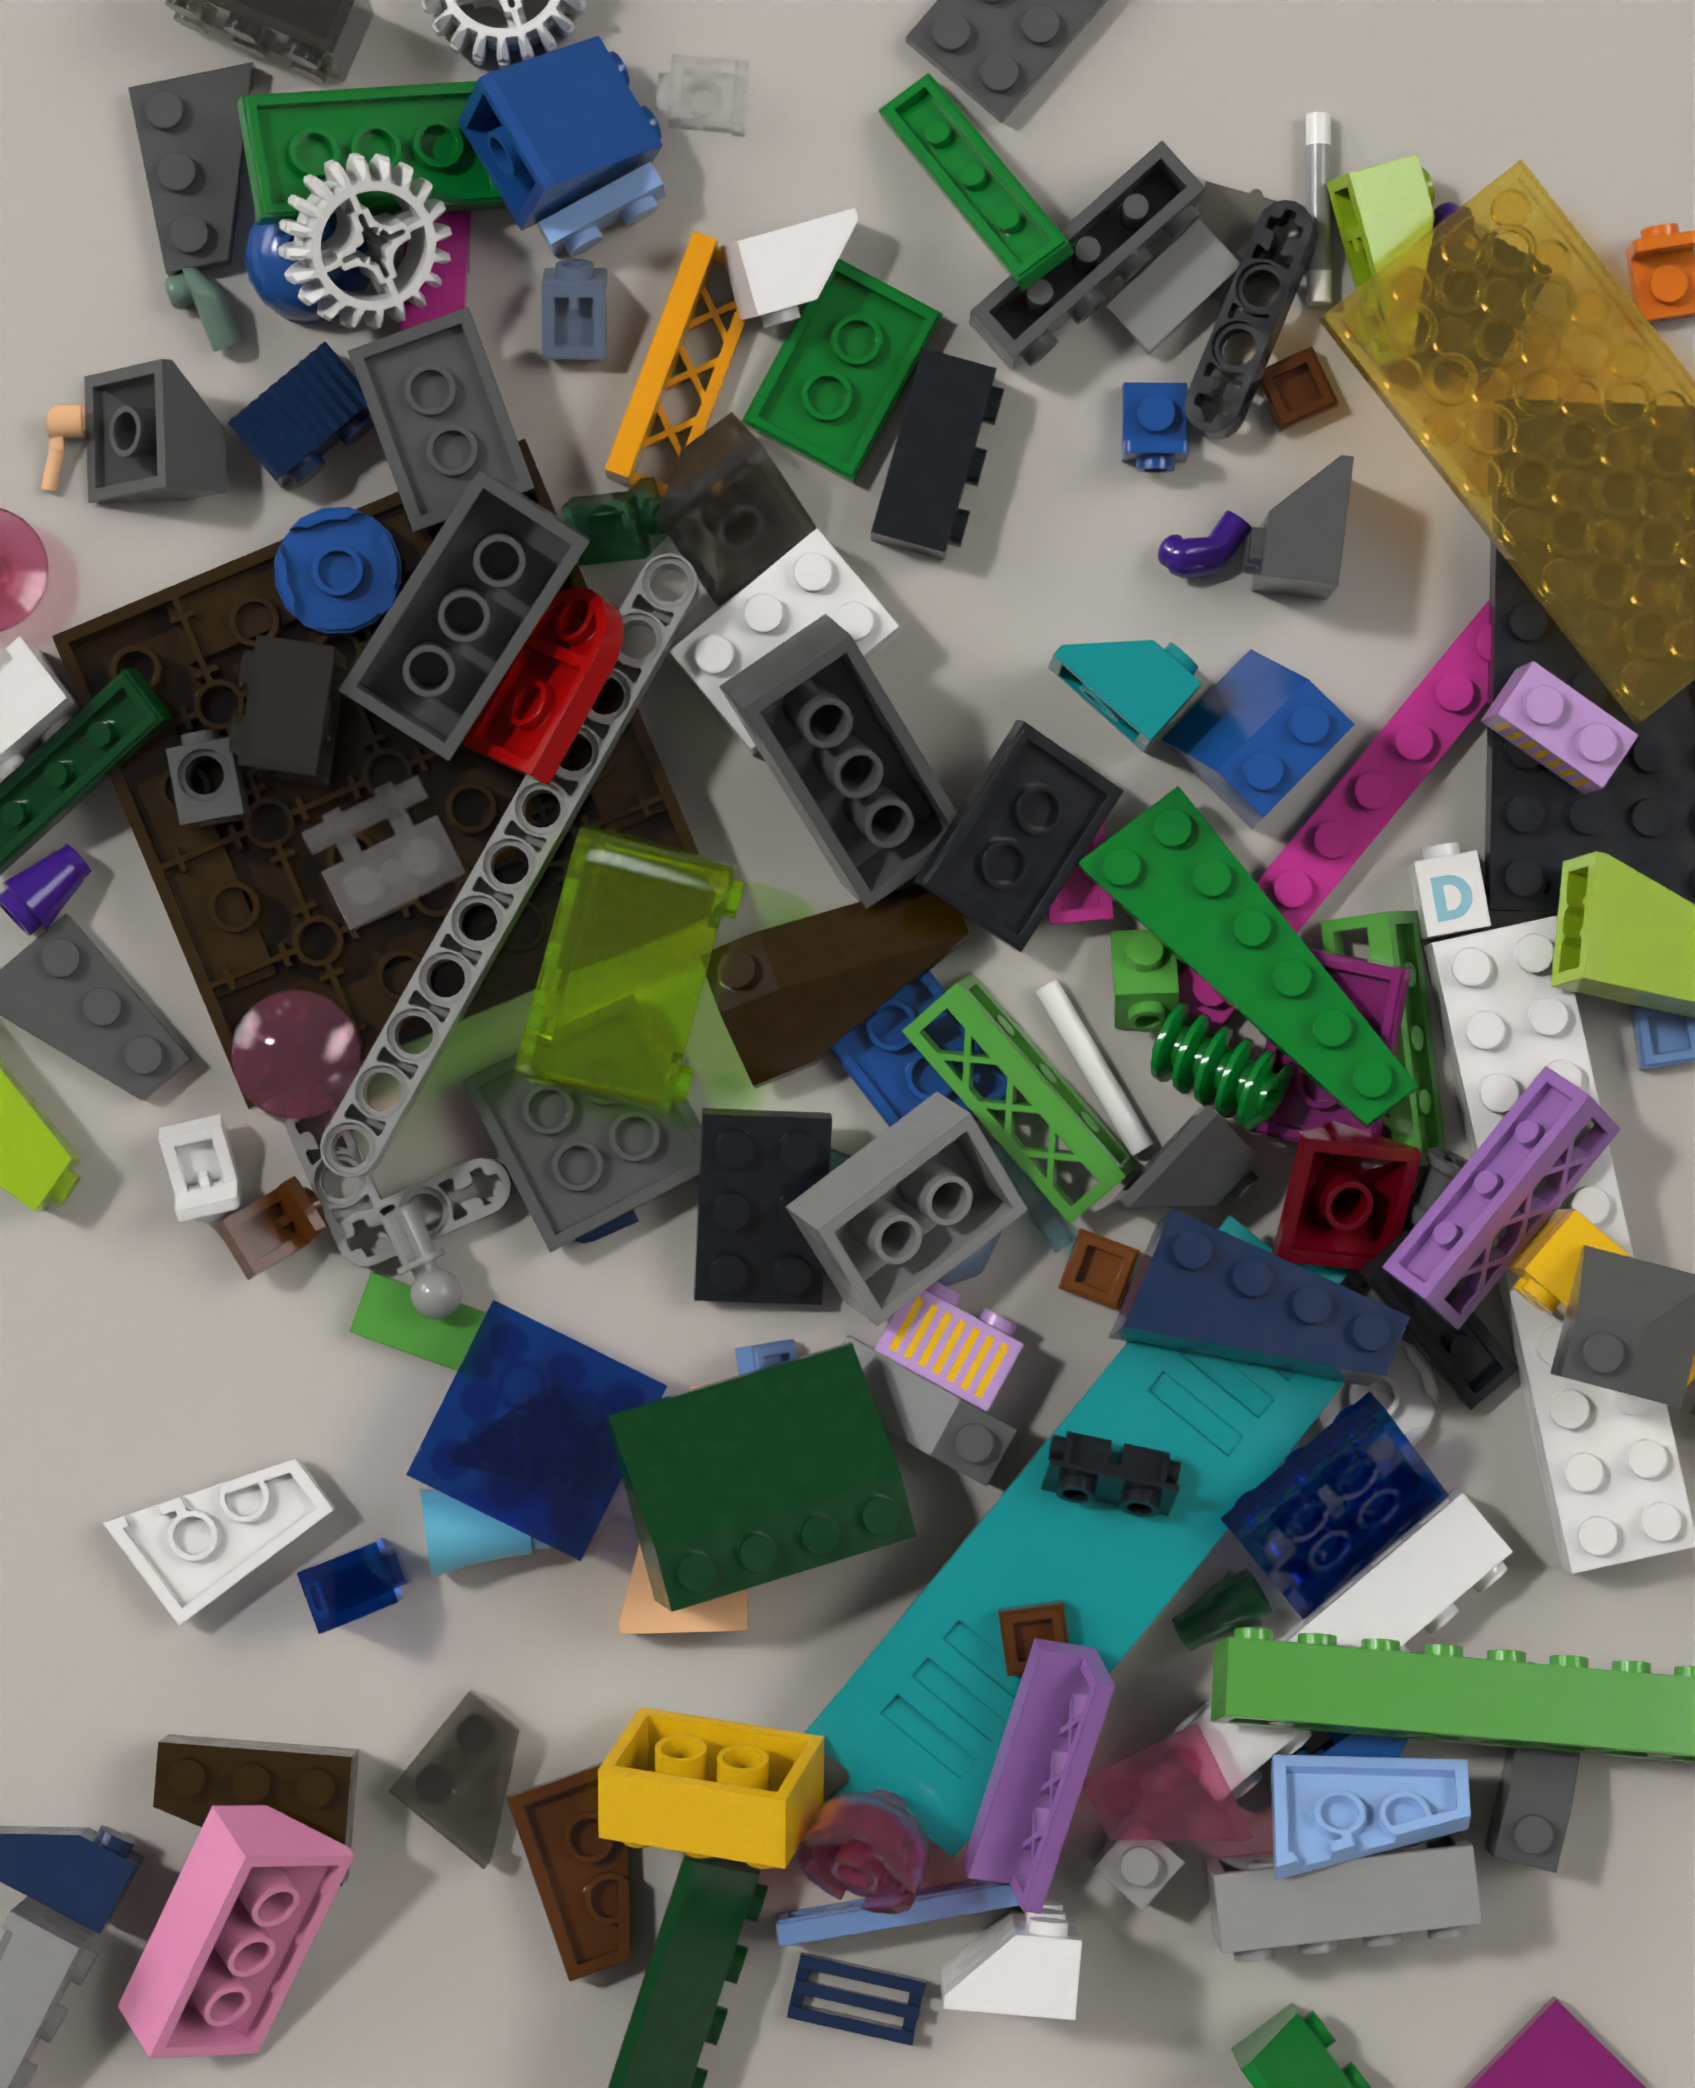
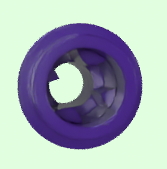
M65 844L58 851H54L3 882L6 889L0 893V907L28 936H31L40 927L47 930L92 870L71 846Z

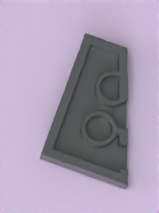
M253 62L128 87L162 257L168 276L182 274V269L197 268L203 271L231 265L244 150L237 103L241 95H250L251 90H253L255 75Z

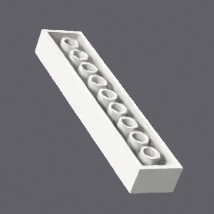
M1558 915L1437 941L1423 947L1470 1158L1545 1066L1590 1095L1600 1106L1575 992L1551 987ZM1591 1120L1576 1136L1573 1147L1578 1146L1594 1126ZM1608 1145L1557 1209L1578 1210L1634 1258ZM1548 1175L1544 1176L1534 1188L1532 1197L1537 1196L1547 1184ZM1507 1226L1503 1227L1494 1237L1491 1248L1495 1247L1505 1236ZM1507 1269L1498 1280L1515 1362L1519 1368L1517 1371L1561 1568L1574 1574L1695 1547V1529L1667 1404L1550 1374L1565 1317L1556 1309L1551 1314L1546 1310L1541 1312L1530 1304L1513 1288L1520 1278Z

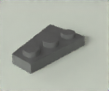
M68 914L61 917L0 969V1016L142 1101L149 1098L193 1060Z

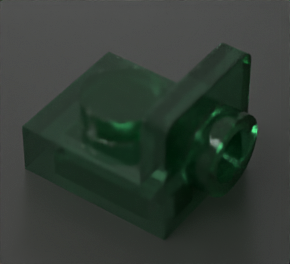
M654 477L640 478L628 491L571 497L561 507L565 522L590 537V543L577 561L578 566L646 559L669 535V508L664 498L659 495Z

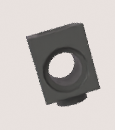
M209 729L181 735L182 746L166 749L180 826L191 830L251 818L239 748L236 741L231 737L220 739L219 729ZM213 760L219 762L224 772L221 786L211 794H198L192 786L194 769L204 761Z

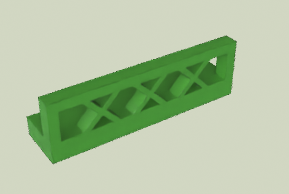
M1387 911L1320 921L1323 949L1325 951L1344 954L1342 932L1367 928L1370 950L1368 960L1412 969L1395 1057L1417 1083L1418 1089L1386 1113L1383 1123L1391 1129L1392 1140L1416 1147L1422 1151L1418 1167L1428 1166L1429 1163L1425 1156L1429 1148L1439 1147L1445 1150L1446 1148L1417 911Z
M972 972L954 984L902 1030L905 1036L1069 1224L1123 1180L1138 1164ZM948 1009L965 1028L964 1052L941 1050L924 1028ZM975 1041L986 1052V1054L974 1053ZM952 1061L963 1062V1074ZM974 1063L997 1065L1006 1075V1100L983 1098L973 1087ZM1017 1089L1028 1102L1016 1101ZM994 1110L1005 1111V1122ZM1016 1112L1037 1113L1049 1125L1048 1148L1029 1147L1020 1141L1015 1135ZM1059 1138L1070 1150L1059 1149ZM1036 1158L1048 1159L1047 1171ZM1058 1160L1081 1162L1098 1181L1093 1188L1075 1203L1057 1183Z

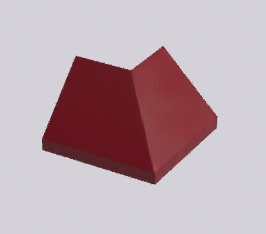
M1335 1121L1302 1133L1272 1254L1291 1263L1360 1270L1402 1233L1422 1151L1416 1147Z

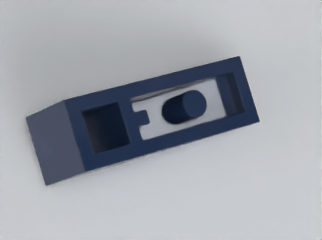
M103 1825L100 1826L98 1832L89 1827L0 1826V1882L99 1934L111 1923L145 1857L132 1851L135 1842L131 1838Z

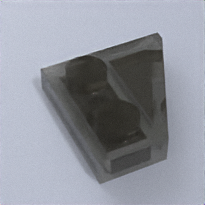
M471 1689L388 1792L481 1868L485 1869L493 1857L521 1729Z

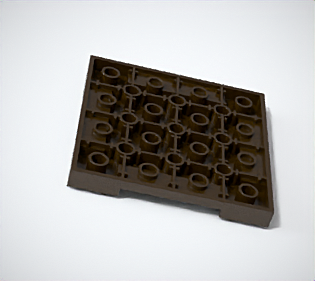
M522 439L518 443L536 492L525 496L557 516L525 439ZM398 491L355 510L373 517L391 533L402 557V590L442 526L415 535ZM283 540L52 636L81 708L124 669L136 667L173 717L170 722L112 773L110 778L246 1105L251 1110H256L363 1065L526 776L478 754L463 745L462 742L448 761L338 691L381 621L376 626L356 635L328 636L305 627L285 608L275 586L274 559ZM578 563L575 564L557 594L576 587L588 588ZM606 682L591 709L602 715L616 712L623 704L624 690L616 683ZM638 707L461 1021L602 962L614 960L724 913ZM219 729L220 739L231 737L238 743L251 818L187 830L179 824L166 749L182 746L181 735L201 730ZM575 738L560 766L569 771H579L585 768L592 757L591 744L585 739ZM209 760L200 763L194 769L192 786L198 794H211L221 786L224 779L221 764L217 761ZM547 793L532 797L527 803L525 810L528 823L538 828L554 824L561 811L560 802L555 796ZM516 849L506 850L501 853L494 864V874L497 880L505 884H515L521 881L526 876L529 868L526 854ZM484 905L469 909L462 921L466 937L474 941L490 937L497 925L493 909ZM452 961L439 964L431 975V987L440 997H452L458 994L465 982V974L462 967ZM412 1018L401 1027L399 1042L401 1046L407 1045L433 1034V1030L429 1022L424 1018Z

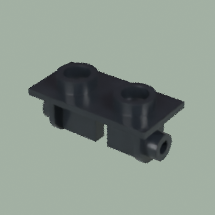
M1067 1431L1065 1437L1052 1435L1048 1453V1460L1050 1462L1041 1484L1042 1490L1056 1492L1059 1498L1071 1503L1087 1504L1099 1501L1118 1505L1124 1512L1137 1517H1153L1158 1514L1169 1515L1179 1492L1180 1485H1177L1181 1469V1461L1170 1459V1452L1124 1443L1120 1465L1108 1463L1112 1440L1074 1433L1072 1431Z

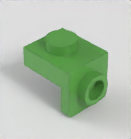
M1148 929L1110 931L1114 1027L1116 1029H1133L1139 1032H1152L1161 1029L1168 1015L1179 1004L1176 957Z

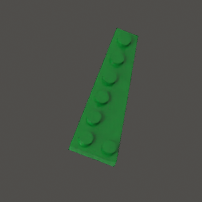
M1179 786L1078 862L1079 868L1084 875L1136 922L1139 921L1165 945L1166 949L1183 964L1188 965L1212 987V990L1228 1005H1232L1260 1030V1033L1283 1054L1290 1057L1299 1066V1069L1366 1129L1418 1089L1417 1083Z

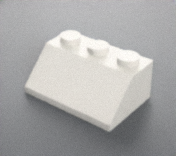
M1045 1900L1041 1914L1024 1912L1022 1909H1008L941 1966L940 1984L943 2009L1076 2020L1082 1938L1074 1914L1064 1912L1063 1903Z

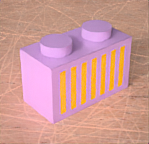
M1535 661L1515 669L1481 719L1482 723L1584 795L1604 788L1639 736Z
M936 1281L891 1316L874 1350L988 1412L1024 1346L1022 1342L1012 1337L1018 1326L986 1308L983 1309L980 1317L976 1318L956 1307L962 1296L961 1294Z

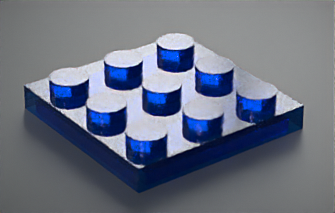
M493 1300L406 1475L581 1561L622 1479L606 1415L663 1397L667 1385Z
M1369 1391L1355 1404L1349 1405L1340 1411L1333 1423L1306 1446L1292 1452L1284 1464L1258 1487L1244 1493L1237 1500L1234 1507L1220 1519L1282 1596L1304 1620L1449 1495L1384 1406Z

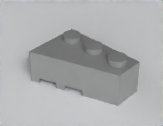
M28 1896L9 1912L2 1926L6 1931L0 1940V2088L28 2087L38 2068V2065L29 2061L40 2039L48 2043L52 2041L69 2010L59 2004L70 1982L79 1986L82 1985L99 1954V1951L89 1947L97 1932Z

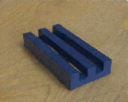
M801 1951L787 2018L912 2046L926 1979ZM810 1970L910 1992L908 2002H900L808 1981ZM804 1996L904 2017L903 2025L898 2026L803 2004Z

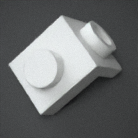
M222 1114L159 1128L158 1139L174 1190V1210L179 1222L192 1219L198 1222L215 1221L226 1216L231 1210L240 1207L241 1180Z

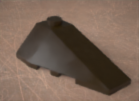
M919 885L889 893L868 909L860 902L757 931L698 956L719 1013L751 1083L756 1089L817 1064L831 1052V1046L858 1024L862 1027L877 1014L876 1009L905 985H913L970 938V934L960 913Z

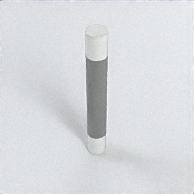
M1311 112L1305 115L1306 209L1316 224L1318 236L1316 246L1306 268L1307 305L1323 306L1332 304L1331 199L1326 182L1331 180V114L1327 112Z

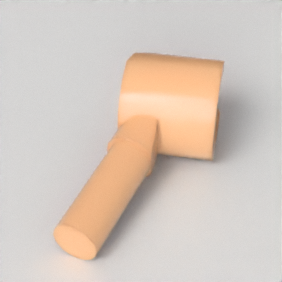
M58 404L47 413L46 425L50 440L41 489L57 491L66 451V439L86 437L85 406L82 404Z

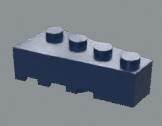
M1172 1209L1157 1222L1109 1338L1127 1342H1145L1161 1345L1164 1349L1186 1353L1193 1351L1225 1357L1229 1361L1249 1365L1254 1363L1284 1368L1288 1372L1370 1386L1387 1375L1410 1316L1178 1210Z

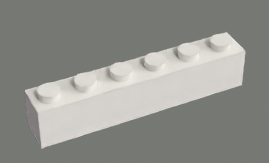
M1455 1489L1277 1641L1298 1643V1634L1323 1633L1337 1636V1646L1361 1648L1362 1639H1391L1400 1641V1652H1410L1405 1643L1423 1628L1429 1634H1432L1444 1626L1459 1611L1453 1602L1473 1586L1480 1593L1497 1581L1508 1569L1502 1561L1513 1551L1466 1495ZM1211 1696L1164 1737L1209 1793L1219 1802L1227 1794L1234 1801L1242 1797L1262 1779L1263 1775L1258 1768L1269 1760L1273 1754H1293L1312 1736V1733L1309 1730L1211 1722Z

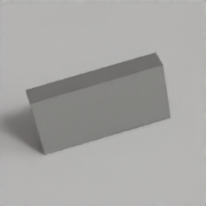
M1198 219L1106 305V310L1143 350L1150 355L1236 274L1240 262Z

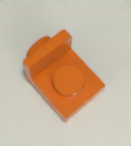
M1677 223L1655 225L1642 229L1640 231L1641 238L1634 240L1625 251L1637 326L1695 317V230L1679 232Z

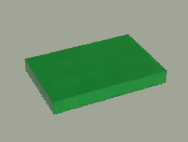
M838 259L818 299L804 303L799 312L801 317L796 318L746 411L741 424L854 484L915 370L922 348L927 347L942 319L943 313Z

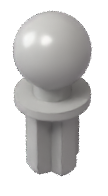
M412 1204L404 1205L387 1213L382 1218V1224L402 1264V1267L398 1268L397 1272L399 1275L411 1271L415 1278L410 1292L414 1308L421 1315L430 1319L448 1317L458 1308L462 1298V1289L458 1279L448 1270L438 1268L434 1260L446 1254L444 1249H435L417 1208Z

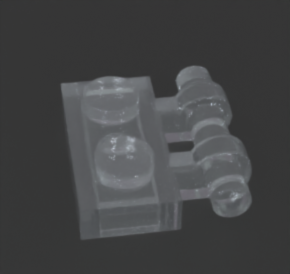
M418 775L394 786L392 781H389L374 789L376 796L343 812L340 807H337L322 815L323 822L302 832L312 855L336 844L344 861L321 873L351 931L467 874L439 816L435 815L414 826L406 810L429 798ZM388 818L396 835L362 851L355 834Z

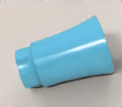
M523 1484L471 1490L420 1489L431 1578L467 1566L503 1558L531 1555L532 1548L545 1549L557 1546L549 1485L532 1487L525 1491Z

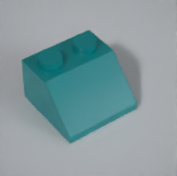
M1154 640L1061 645L1053 654L1048 667L1142 752L1188 703L1202 684L1194 676V673L1199 668L1198 665L1184 651L1171 642L1163 649Z

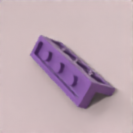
M1545 1066L1382 1268L1395 1280L1424 1300L1447 1323L1459 1330L1621 1128L1590 1095ZM1591 1120L1594 1126L1578 1146L1573 1147L1576 1136ZM1548 1175L1547 1184L1537 1196L1532 1197L1534 1188L1544 1176ZM1507 1226L1505 1236L1495 1247L1491 1248L1494 1237L1503 1227ZM1466 1276L1465 1285L1450 1303L1445 1301L1444 1299L1460 1279Z
M1034 1638L962 1862L967 1878L1010 1884L1024 1912L1041 1914L1115 1689V1684L1095 1647Z

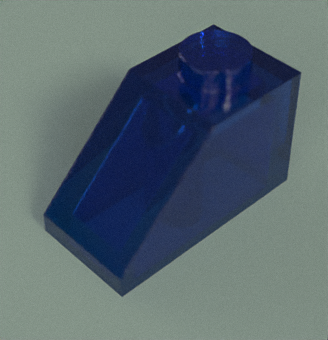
M383 1538L311 1563L297 1572L319 1634L398 1603L404 1598L400 1586L409 1584L406 1568L398 1549L395 1547L387 1550Z

